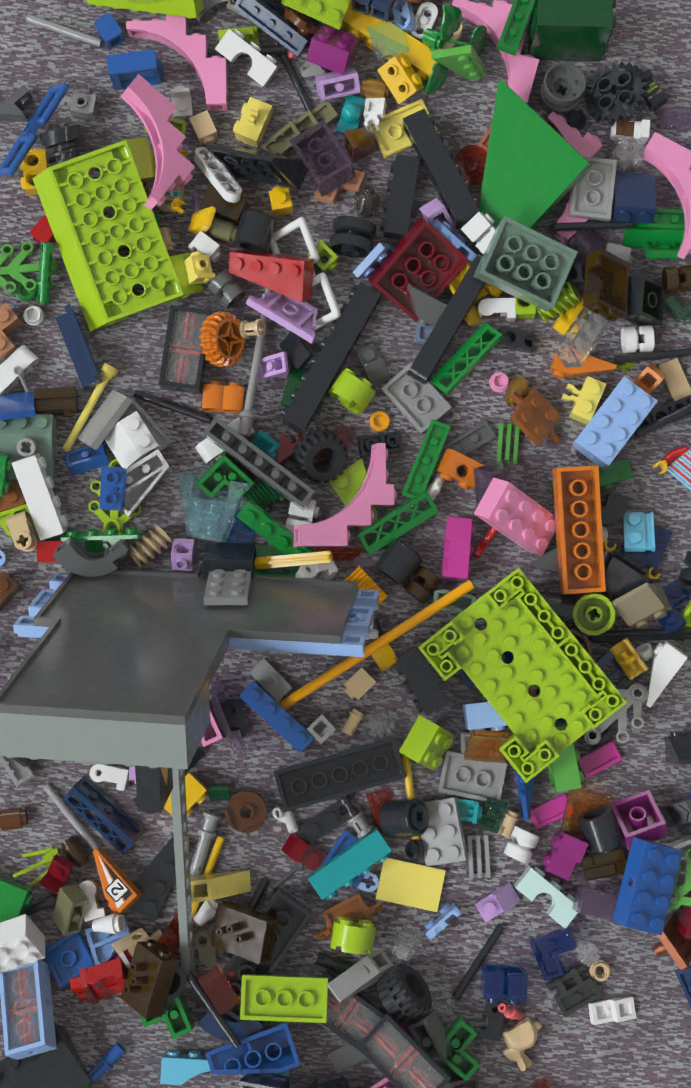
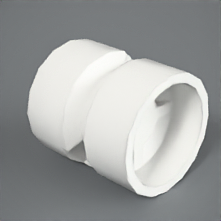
M652 325L639 326L638 329L634 326L622 327V352L635 353L637 349L640 352H652L654 349V330Z
M515 826L510 836L512 842L507 843L503 853L520 862L529 864L533 855L531 849L536 848L540 837Z

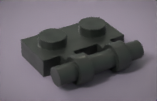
M583 963L576 967L568 968L569 971L560 976H554L552 981L546 983L550 991L555 988L559 989L560 993L553 996L564 1017L601 997L590 976L582 980L580 974L587 971ZM574 978L576 984L566 989L563 984Z

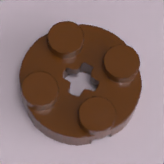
M288 6L285 9L283 17L298 27V31L303 35L307 36L309 33L316 34L323 25V23H319V20Z
M240 791L233 795L227 803L225 810L226 820L233 829L242 833H252L258 830L266 820V803L256 792ZM243 806L252 809L250 817L247 818L246 815H241Z

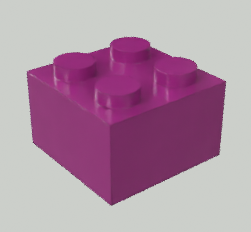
M322 25L311 38L306 61L343 75L354 61L360 38L355 37L353 33L339 31L330 25Z
M650 790L610 804L625 838L624 843L628 851H630L633 837L652 842L668 837L666 822Z

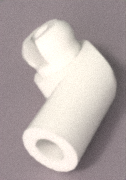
M439 472L436 474L434 481L425 490L428 491L432 500H435L436 496L440 493L445 479L440 477L441 473Z
M275 807L272 814L274 818L286 824L288 833L298 831L292 811L284 813L283 807Z

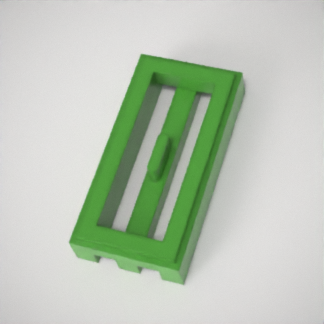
M499 423L496 464L517 465L520 430L517 425ZM503 428H507L505 460H501ZM511 429H515L513 459L511 461L509 460Z

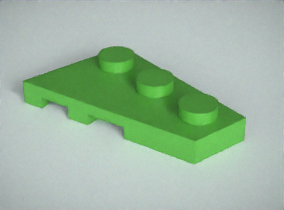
M472 45L432 51L433 60L466 79L476 81L482 77H487V68Z

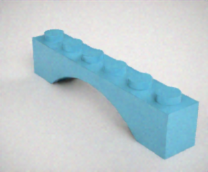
M168 1050L162 1056L160 1084L182 1085L190 1078L211 1071L206 1055H201L200 1051H189V1054H180L179 1050ZM290 1070L284 1071V1072H282V1073H272V1074H277V1075H282V1076H288V1077H289V1076H290Z

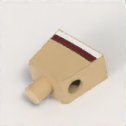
M139 928L111 945L129 970L137 942L152 939L158 941L160 945L166 938L159 929L148 936L143 928Z

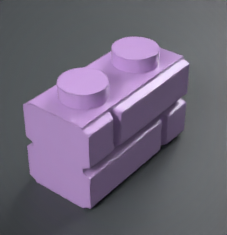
M354 67L348 68L343 75L337 72H330L315 76L317 92L321 101L361 93L358 73Z

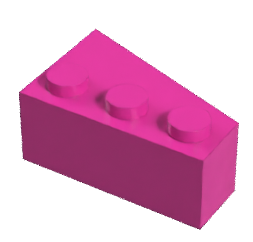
M449 516L446 518L440 579L465 582L470 577L471 565H469V557H472L473 545H470L471 537H474L475 525L472 524V519Z

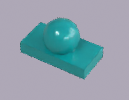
M353 95L346 97L336 129L337 134L344 135V131L348 129H358L366 99Z

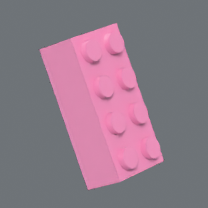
M493 478L474 512V515L527 552L543 556L556 532L555 516L510 482Z

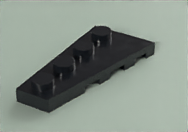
M172 836L133 883L143 895L129 909L156 921L176 880L174 836ZM189 842V851H190V849H191V847H192V845H193V843H190V842Z

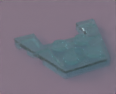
M179 473L187 536L225 542L235 521V513L238 507H241L243 503L242 497L245 491H248L250 484L230 481L227 502L196 497V483L199 476Z

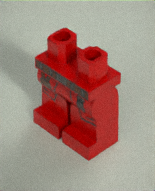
M121 958L95 965L88 969L86 967L79 969L80 976L70 978L71 991L77 993V998L80 1002L90 1000L93 1005L97 1004L99 1000H107L112 995L122 993L129 970Z

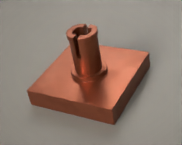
M673 912L667 915L662 936L657 935L660 942L654 944L653 949L659 957L669 953L680 970L688 967L691 962V939L684 938L675 925L678 916Z

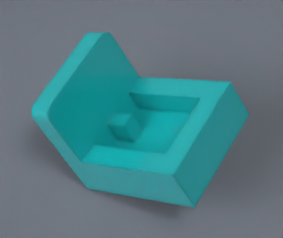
M260 430L251 443L274 460L278 455L276 450L280 444Z
M457 797L461 820L471 821L472 824H476L477 819H481L482 806H479V801Z

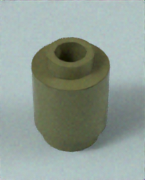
M215 218L208 232L211 233V238L230 242L234 240L238 226L234 225L233 222Z

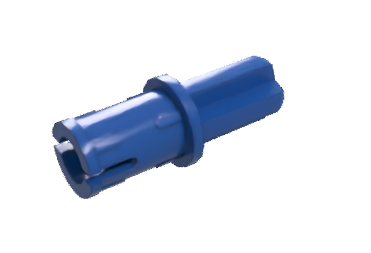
M118 1042L115 1043L105 1056L102 1055L100 1057L101 1060L88 1072L91 1080L97 1082L109 1069H113V1064L126 1053V1050Z

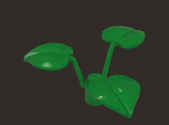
M453 5L442 6L443 18L440 32L427 28L422 35V43L430 46L431 52L439 48L442 49L446 42L461 46L472 45L477 55L480 56L486 43V26L479 25L474 29L470 43L451 39L454 36V32L460 28L462 11ZM438 62L434 63L424 94H431L443 86L448 75L447 67Z

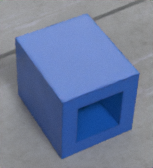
M111 13L100 16L94 22L97 33L109 50L126 40L123 31Z

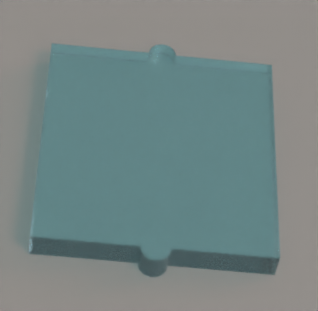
M398 19L388 22L381 21V24L367 27L377 60L387 57L393 58L395 55L409 52Z

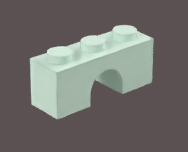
M528 866L513 886L531 901L540 893L550 894L552 904L546 913L563 928H566L581 909L576 905L579 901L569 893L567 896L561 893L562 887L555 881L551 880L549 883L543 877L546 874L535 866L532 869Z

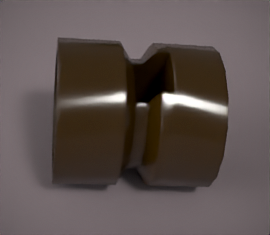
M683 265L679 269L675 266L662 269V284L666 285L665 294L677 293L679 289L681 292L691 291V265Z
M420 565L414 573L415 578L410 579L403 589L416 600L425 604L431 596L430 591H435L442 581L431 571Z

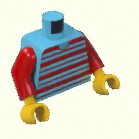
M682 446L672 449L661 461L653 465V468L658 465L662 467V471L658 473L659 475L668 471L691 490V447Z

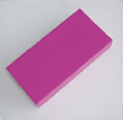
M611 741L580 757V761L577 763L587 779L623 760L615 743Z
M563 793L531 808L529 815L537 830L574 813L566 793Z

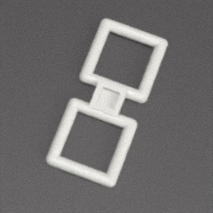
M299 217L273 233L270 243L271 252L281 254L276 241L300 227L310 253L308 258H313L314 263L319 261L318 251L304 217ZM313 269L312 287L321 282L331 309V313L317 320L316 330L339 318L341 313L327 275L323 272L315 275Z

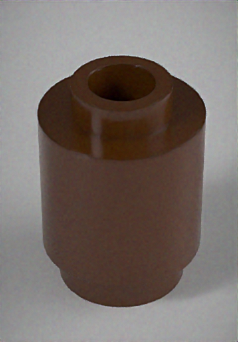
M19 807L0 810V827L2 831L21 829L23 826L28 825L26 809Z

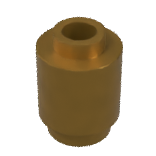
M362 79L360 96H365V98L388 97L389 88L384 80Z
M515 376L514 380H511L504 395L507 405L516 408L517 404L509 397V394L514 390L522 398L526 396L530 389V382L527 379Z

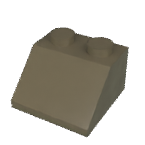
M647 582L611 602L628 626L638 629L648 626L649 621L653 619L658 620L667 615L666 612L672 610L662 587Z

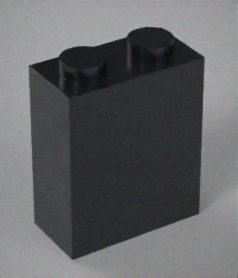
M206 543L205 550L201 551V559H199V572H203V579H208L209 572L217 569L224 571H235L237 569L251 571V579H253L256 558L255 543Z

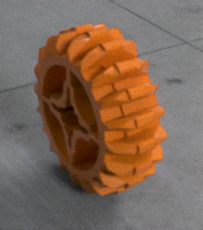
M215 312L207 316V319L202 322L204 327L200 328L202 334L199 336L201 339L199 346L203 347L201 353L205 354V360H209L210 364L219 367H230L238 363L239 358L243 357L242 352L246 350L244 348L246 341L241 336L239 330L240 319H237L230 312Z

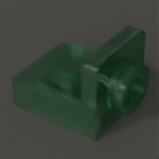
M670 296L664 302V309L676 323H679L681 320L686 322L691 318V306L684 310L681 301L673 296Z
M487 797L482 807V816L479 819L478 828L498 833L501 819L507 809V803Z

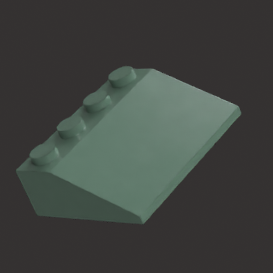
M503 216L473 277L544 311H548L555 306L577 251Z
M53 414L0 420V453L9 454L10 460H13V462L24 458L25 456L20 455L17 451V443L25 437L33 438L37 443V450L34 454L39 453L40 457H44L47 464L46 473L54 481L57 422ZM24 441L23 450L31 452L30 447L32 445L30 443L26 444V441ZM12 469L11 473H8V480L18 481L14 469Z

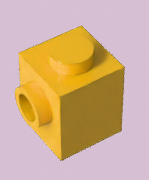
M278 186L269 191L274 217L293 214L288 188Z

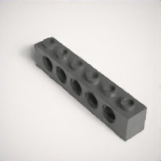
M215 417L203 432L205 437L301 510L304 511L315 497L316 493L312 488L218 417Z

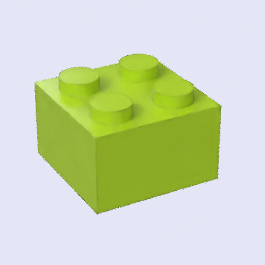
M419 715L399 752L422 766L435 771L442 763L445 751L451 747L454 735Z

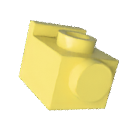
M202 251L191 253V256L184 261L189 284H205L216 277L215 273L212 272L209 255H203Z

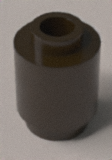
M74 835L61 844L63 853L69 862L74 864V867L77 865L80 868L89 862L88 857L91 854L80 838L77 839Z

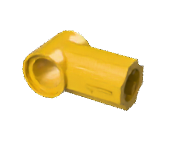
M582 299V302L578 301L577 306L571 305L570 310H565L552 326L553 329L567 339H570L579 328L578 323L588 310L583 307L584 299Z

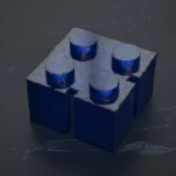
M481 965L480 991L483 998L487 999V1002L499 1003L500 1000L507 999L508 1003L521 1004V1001H527L528 974L523 967Z

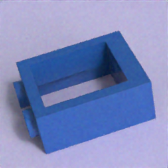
M155 49L106 55L109 76L115 90L127 89L138 74L151 85L162 84L161 77H165L164 68L160 56H156Z
M101 467L99 509L125 510L127 469L121 467Z

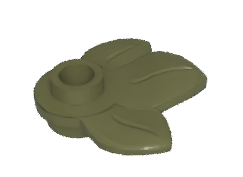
M214 925L208 930H199L194 934V948L198 950L199 960L209 968L215 967L217 956H225L223 955L224 950L211 946ZM201 936L206 937L207 942L205 944L199 943Z

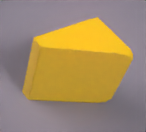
M389 644L371 655L381 672L395 663L394 658L396 655Z

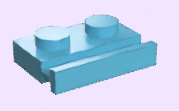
M625 512L623 515L624 552H645V550L655 552L654 513Z

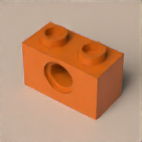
M446 449L436 471L441 473V478L450 482L453 479L459 482V487L469 491L470 488H478L487 466L453 449ZM460 465L464 468V473L461 476L457 473Z

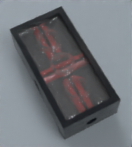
M170 305L158 383L161 389L202 394L207 360H205V354L201 353L203 347L199 346L201 343L199 336L202 334L200 328L204 327L202 322L207 319V316L212 315L211 310Z
M325 970L321 976L328 977V983L336 978L328 970ZM328 988L327 1022L321 1024L360 1051L357 1048L358 1044L387 1013L360 993H356L339 1003Z
M389 1013L381 1019L357 1046L396 1088H443L451 1079V1076Z

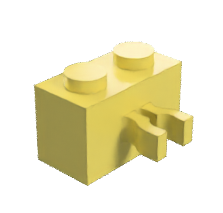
M250 97L248 103L245 102L243 104L241 119L236 121L233 131L237 140L258 148L272 117L273 107L270 104Z
M587 376L580 391L568 383L565 389L570 390L574 395L567 396L563 394L561 399L574 402L569 418L587 425L594 415L606 383Z

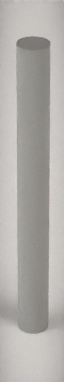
M30 14L26 17V22L98 47H101L103 42L100 38Z
M48 783L44 786L45 792L93 851L96 848L100 849V845L51 784Z

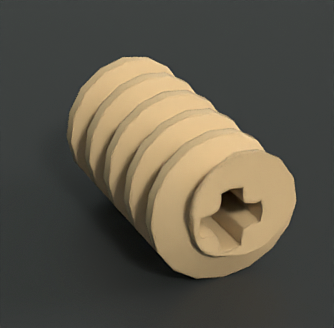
M157 525L154 526L156 533L149 530L147 532L149 538L144 535L141 537L142 543L137 540L134 541L136 548L129 545V555L140 569H142L141 561L145 564L149 563L148 556L155 559L154 551L161 554V546L168 549L167 541L173 544L166 532Z

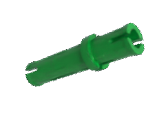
M41 242L38 280H36V285H38L36 303L50 304V289L53 286L51 271L54 243Z

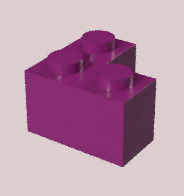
M559 830L558 834H553L550 844L553 846L550 853H545L542 864H544L543 869L569 881L576 863H581L588 843Z

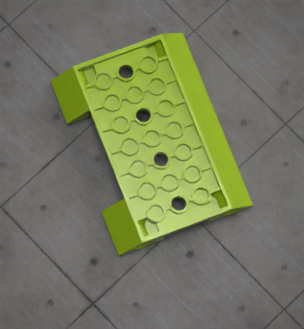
M147 137L120 141L48 167L32 178L90 332L128 319L130 315L163 303L167 305L204 291L202 284H189L184 261L191 256L190 252L169 256L153 211L144 205L148 197L142 183L155 179L156 161ZM94 168L99 169L101 172L98 179H92L89 176L90 171ZM108 207L115 209V215L112 218L104 216V211ZM122 246H127L130 249V253L126 257H121L118 253L119 248ZM138 284L144 287V293L140 296H136L133 293L134 286Z
M519 567L418 647L444 681L462 668L514 734L499 750L525 783L560 757L559 753L591 728L595 729L627 703ZM478 618L486 620L487 626L484 630L476 629L475 621ZM505 651H510L513 654L511 663L506 664L502 661L501 656ZM531 685L539 686L540 693L538 696L532 697L529 695L528 688ZM559 718H563L567 722V726L563 730H557L555 727V722Z

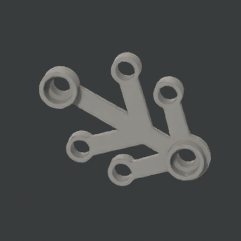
M633 684L628 689H617L623 698H626L627 703L595 729L591 728L583 735L584 741L588 745H596L601 739V733L618 719L616 741L620 744H625L629 740V734L627 733V709L632 704L634 717L631 720L632 728L639 730L644 726L642 703L648 697V691L645 686ZM634 691H640L641 696L636 697L634 695ZM634 720H640L641 726H635ZM589 733H595L596 739H590ZM619 734H625L626 740L621 741Z

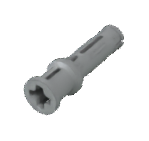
M209 811L203 812V823L201 828L198 829L200 836L190 867L191 875H202L211 840L216 837V826L218 820H221L222 817L219 814Z

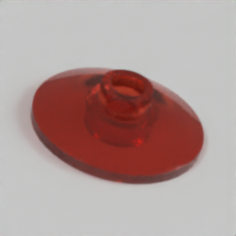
M477 145L463 147L454 159V164H458L461 169L463 181L466 180L469 186L480 183L484 177L487 153L482 147Z

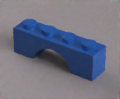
M253 681L239 696L299 753L315 738L256 681Z

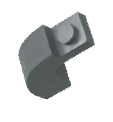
M69 537L55 548L53 557L64 568L75 574L88 577L102 576L118 569L119 560L124 558L129 552L130 542L127 539H120L105 551L89 552L81 548L72 537Z

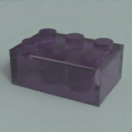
M324 120L289 140L293 154L303 160V163L309 169L307 172L308 177L322 197L356 177L353 163Z

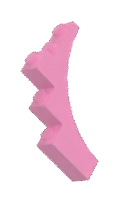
M453 0L452 5L461 9L462 17L477 26H486L487 35L497 46L512 4L504 0H494L493 6L490 7L482 2ZM524 32L515 56L502 51L500 53L506 66L508 86L527 103L540 59H536L529 54L521 55L526 32Z
M166 14V20L152 19L151 21H143L141 19H133L132 21H126L129 37L146 38L160 42L174 49L189 62L203 84L208 111H228L226 58L221 56L207 58L208 43L206 35L200 33L188 35V20L186 17L169 16Z
M138 74L121 97L139 116L153 145L156 161L155 181L151 194L144 204L151 210L155 205L160 206L167 198L164 195L166 191L170 193L174 187L178 188L182 183L186 185L193 177L191 171L195 166L179 153L184 147L181 143L186 136L170 123L175 117L172 113L177 107Z
M552 112L547 117L546 122L582 156L594 158L600 152L603 145L597 136L587 132L584 137H581L580 132L574 127L571 128L560 114ZM571 188L567 206L563 215L556 223L588 222L590 220L569 217ZM552 229L551 234L566 246L580 230L553 231Z
M655 132L641 158L655 166L666 176L675 188L681 201L685 218V231L677 256L684 260L688 253L691 254V150Z
M376 443L371 446V459L366 478L360 490L348 505L324 521L294 526V547L348 546L350 531L347 530V527L370 526L374 519L371 506L389 507L394 505L397 499L394 484H386L389 472L386 469L388 449H386L385 443Z

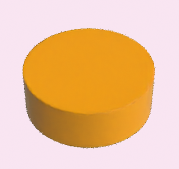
M377 411L371 415L370 426L374 431L383 432L389 427L390 418L385 412Z

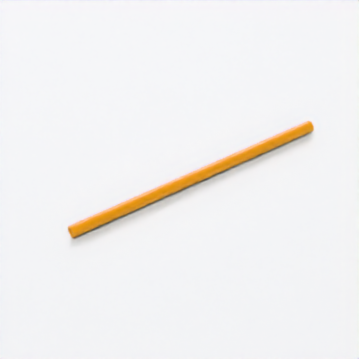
M470 579L366 645L364 647V657L349 656L279 701L278 704L284 710L288 709L475 589Z

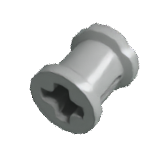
M363 811L347 820L348 824H352L358 833V838L365 836L374 829L373 825H369L363 816Z

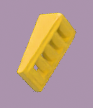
M211 206L195 212L192 215L188 231L196 235L200 231L205 234L211 227L216 211L215 207Z

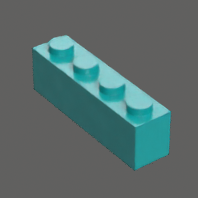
M374 828L307 875V878L322 900L324 898L330 899L338 893L337 889L341 886L347 887L355 881L354 877L358 874L364 875L373 868L371 865L379 861L381 863L386 860L392 850L377 828Z

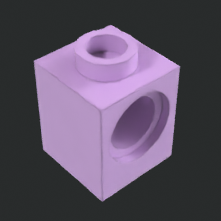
M174 538L171 551L172 570L192 571L195 559L194 539Z

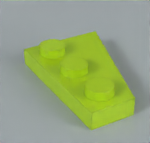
M362 458L344 469L341 476L338 474L336 480H329L330 485L344 506L351 502L366 478ZM371 506V510L374 513V519L371 522L373 524L378 520L376 508Z

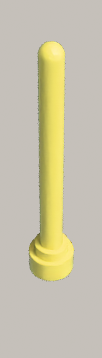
M103 364L101 368L103 383L98 384L90 396L63 446L65 452L71 450L108 381L116 377L119 370L111 365Z

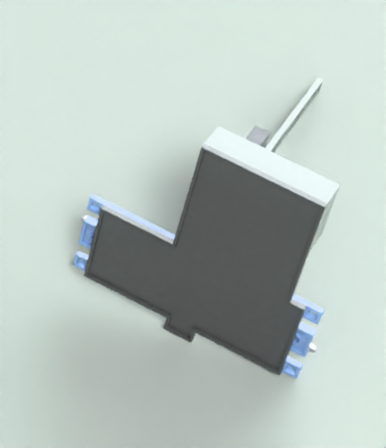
M199 566L195 573L116 569L106 575L88 577L70 572L69 574H55L49 581L50 589L53 590L42 589L28 606L29 616H20L14 623V633H17L19 637H38L40 640L0 690V756H6L7 758L22 757L31 760L51 759L56 762L65 760L78 763L93 762L102 765L121 764L127 767L135 766L138 811L151 814L162 813L171 794L181 967L186 975L190 972L196 975L185 769H188L210 723L209 686L227 649L364 657L366 640L378 638V630L372 628L374 610H378L379 590L358 589V581L254 576L251 579L248 605H204V594L208 579H203V572H199ZM188 981L185 988H191Z

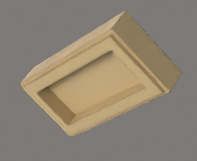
M678 358L657 366L666 375L663 381L673 402L691 395L690 385Z

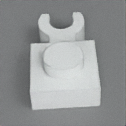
M366 98L363 115L367 131H369V127L372 124H375L376 131L380 130L379 119H384L386 98Z

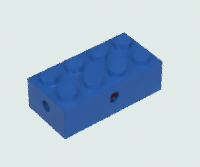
M633 837L612 921L627 928L662 936L683 851L671 846Z

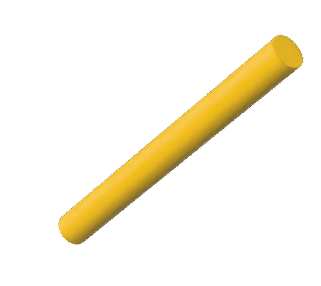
M401 756L406 778H404L407 798H415L410 758ZM420 836L412 837V840L420 839Z
M217 835L202 875L212 874L225 840L224 837ZM200 902L192 903L193 917L196 915Z

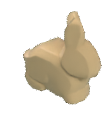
M529 1017L522 1019L508 1029H503L501 1033L507 1045L502 1051L503 1055L512 1061H516L521 1071H526L532 1064L531 1060L525 1055L524 1050L534 1045L538 1037V1031L542 1028L540 1022H533Z

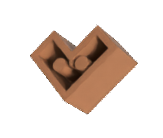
M7 303L0 307V361L2 363L17 349L8 335L23 324Z

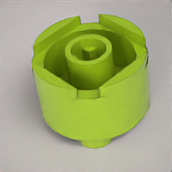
M346 368L333 383L328 393L333 399L337 396L340 401L339 404L350 412L362 415L376 392L371 388L372 384L364 378L358 379L353 371Z
M599 592L582 593L573 603V621L578 629L585 634H602L609 630L615 621L613 604L605 595ZM595 608L598 615H594L591 618L588 612Z
M338 916V920L334 921L330 948L336 950V946L342 947V952L365 955L367 950L369 955L373 953L376 927H374L370 920L359 919L358 922H353L349 917Z

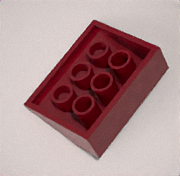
M420 217L368 280L417 322L419 318L415 315L407 289L408 283L438 298L469 262V259Z

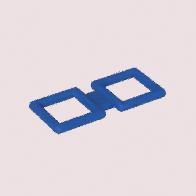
M67 83L50 87L2 162L0 176H11L16 173L37 140L35 133L41 125L47 124L69 90Z

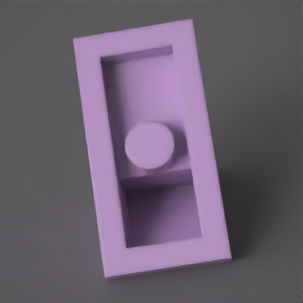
M286 352L261 358L257 381H264L274 377L287 378L289 370Z
M508 882L474 904L486 923L502 912L506 914L521 900L511 883Z

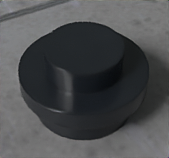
M417 839L408 842L405 846L406 856L413 861L420 860L424 853L422 843Z

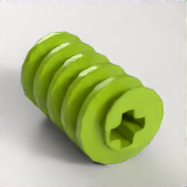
M567 282V289L564 286L562 287L553 309L544 311L536 307L545 322H549L550 317L556 318L557 313L563 314L564 309L570 310L571 305L577 306L578 301L582 302L578 290L571 282Z

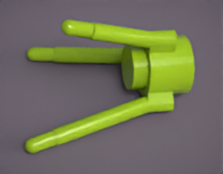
M51 846L46 849L23 853V858L41 854L45 855L42 856V861L14 873L13 877L16 878L43 865L48 868L56 854L62 857L59 848L53 849ZM48 870L32 881L29 887L31 888L40 882Z

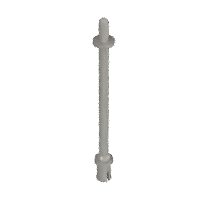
M265 288L264 293L273 292V290ZM261 313L260 319L264 320L267 328L268 317ZM257 336L245 407L239 413L240 424L238 433L244 438H250L252 421L255 420L252 409L265 336Z

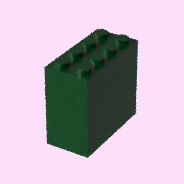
M534 0L528 25V54L544 61L599 62L601 55L605 54V46H608L609 38L612 36V28H615L616 15H613L616 0Z

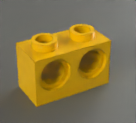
M46 149L30 150L20 165V169L23 170V177L20 179L21 187L28 196L38 195L35 185H32V178L47 169L48 164H50V159L45 158L48 155ZM38 160L37 165L30 166L32 161Z

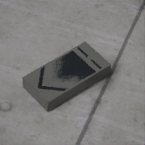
M691 799L665 804L660 807L669 827L691 822Z

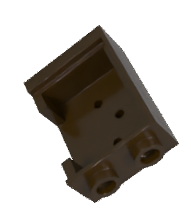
M603 248L587 254L583 307L594 314L606 318L608 321H616L618 318L626 316L630 263Z
M232 901L218 904L211 946L257 964L271 961L279 919Z
M152 939L137 942L120 997L143 1018L162 1017L179 961L171 955L172 953L169 950L162 948L158 941Z

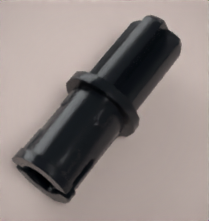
M319 952L315 965L331 969L333 973L335 971L343 973L352 967L354 963L339 959L340 956L336 958Z

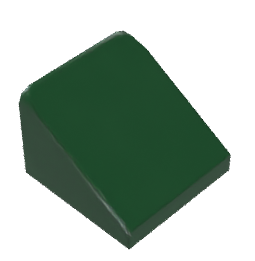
M210 785L208 787L210 801L230 800V786Z

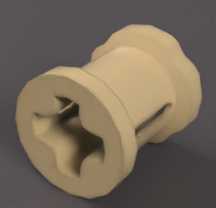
M256 319L253 322L241 321L240 334L244 339H248L250 336L264 337L266 334L264 320Z

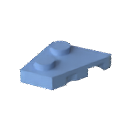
M436 219L431 224L471 262L475 259L477 255L465 244L467 240L459 233L454 235L452 233L454 228L446 221L442 224Z
M379 243L353 271L355 276L362 279L369 278L388 258L395 247L390 244Z
M454 902L444 904L439 910L441 914L436 919L432 917L425 924L424 934L430 940L447 927L449 921L454 916L458 917L462 913Z
M122 914L125 918V930L119 934L94 932L92 927L85 930L95 965L108 962L116 953L111 944L131 933L125 914Z

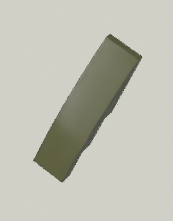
M325 100L312 111L308 110L295 122L290 121L263 143L261 148L272 154L278 152L286 155L340 116L329 100Z

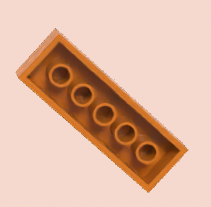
M595 465L553 468L559 591L562 594L606 592L599 467Z

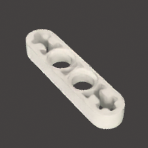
M206 147L196 148L194 162L223 199L231 203L238 202L242 193L239 184Z

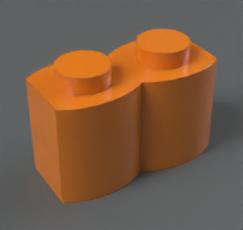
M209 381L203 387L202 410L239 414L244 410L245 388L241 387L240 383L232 382L227 386H223L220 382Z

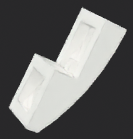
M632 996L592 1001L588 1004L590 1021L593 1025L636 1019Z

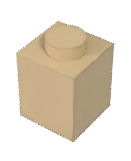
M208 110L189 118L200 146L213 144L219 138Z
M361 668L344 684L347 687L344 691L352 700L355 697L359 700L376 682Z

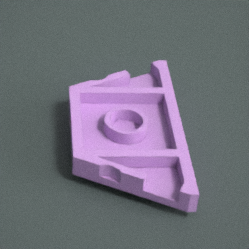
M277 292L263 293L262 297L257 299L253 296L248 297L246 302L248 306L311 344L313 343L317 322V308L307 302L301 303Z

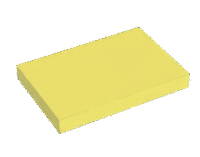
M423 99L385 114L384 119H379L381 125L379 131H376L375 124L370 126L384 159L413 147L403 129V118L422 109H425L429 115Z
M388 857L383 861L376 899L437 912L446 870Z

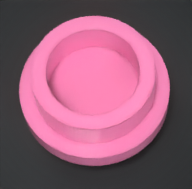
M502 372L494 373L489 380L491 389L498 393L506 391L510 384L509 377Z

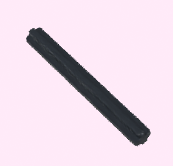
M691 628L605 631L599 635H591V642L612 643L620 642L625 638H628L630 642L691 639Z

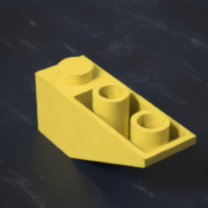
M250 870L190 876L192 903L216 900L251 891Z

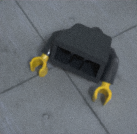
M608 540L603 544L606 592L602 594L611 602L615 597L619 598L646 582L652 584V580L659 578L660 573H657L654 577L651 575V570L654 567L644 572L613 552L617 546L616 543L611 549L607 547Z

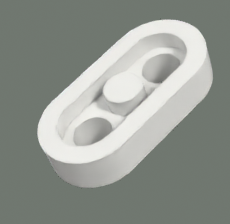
M431 2L421 4L415 15V28L410 32V36L422 42L424 31L427 28L432 29L436 22L438 9L435 4ZM425 13H430L431 16H430V17H426L424 14H425ZM417 30H422L423 33H422V34H417L416 31H417Z

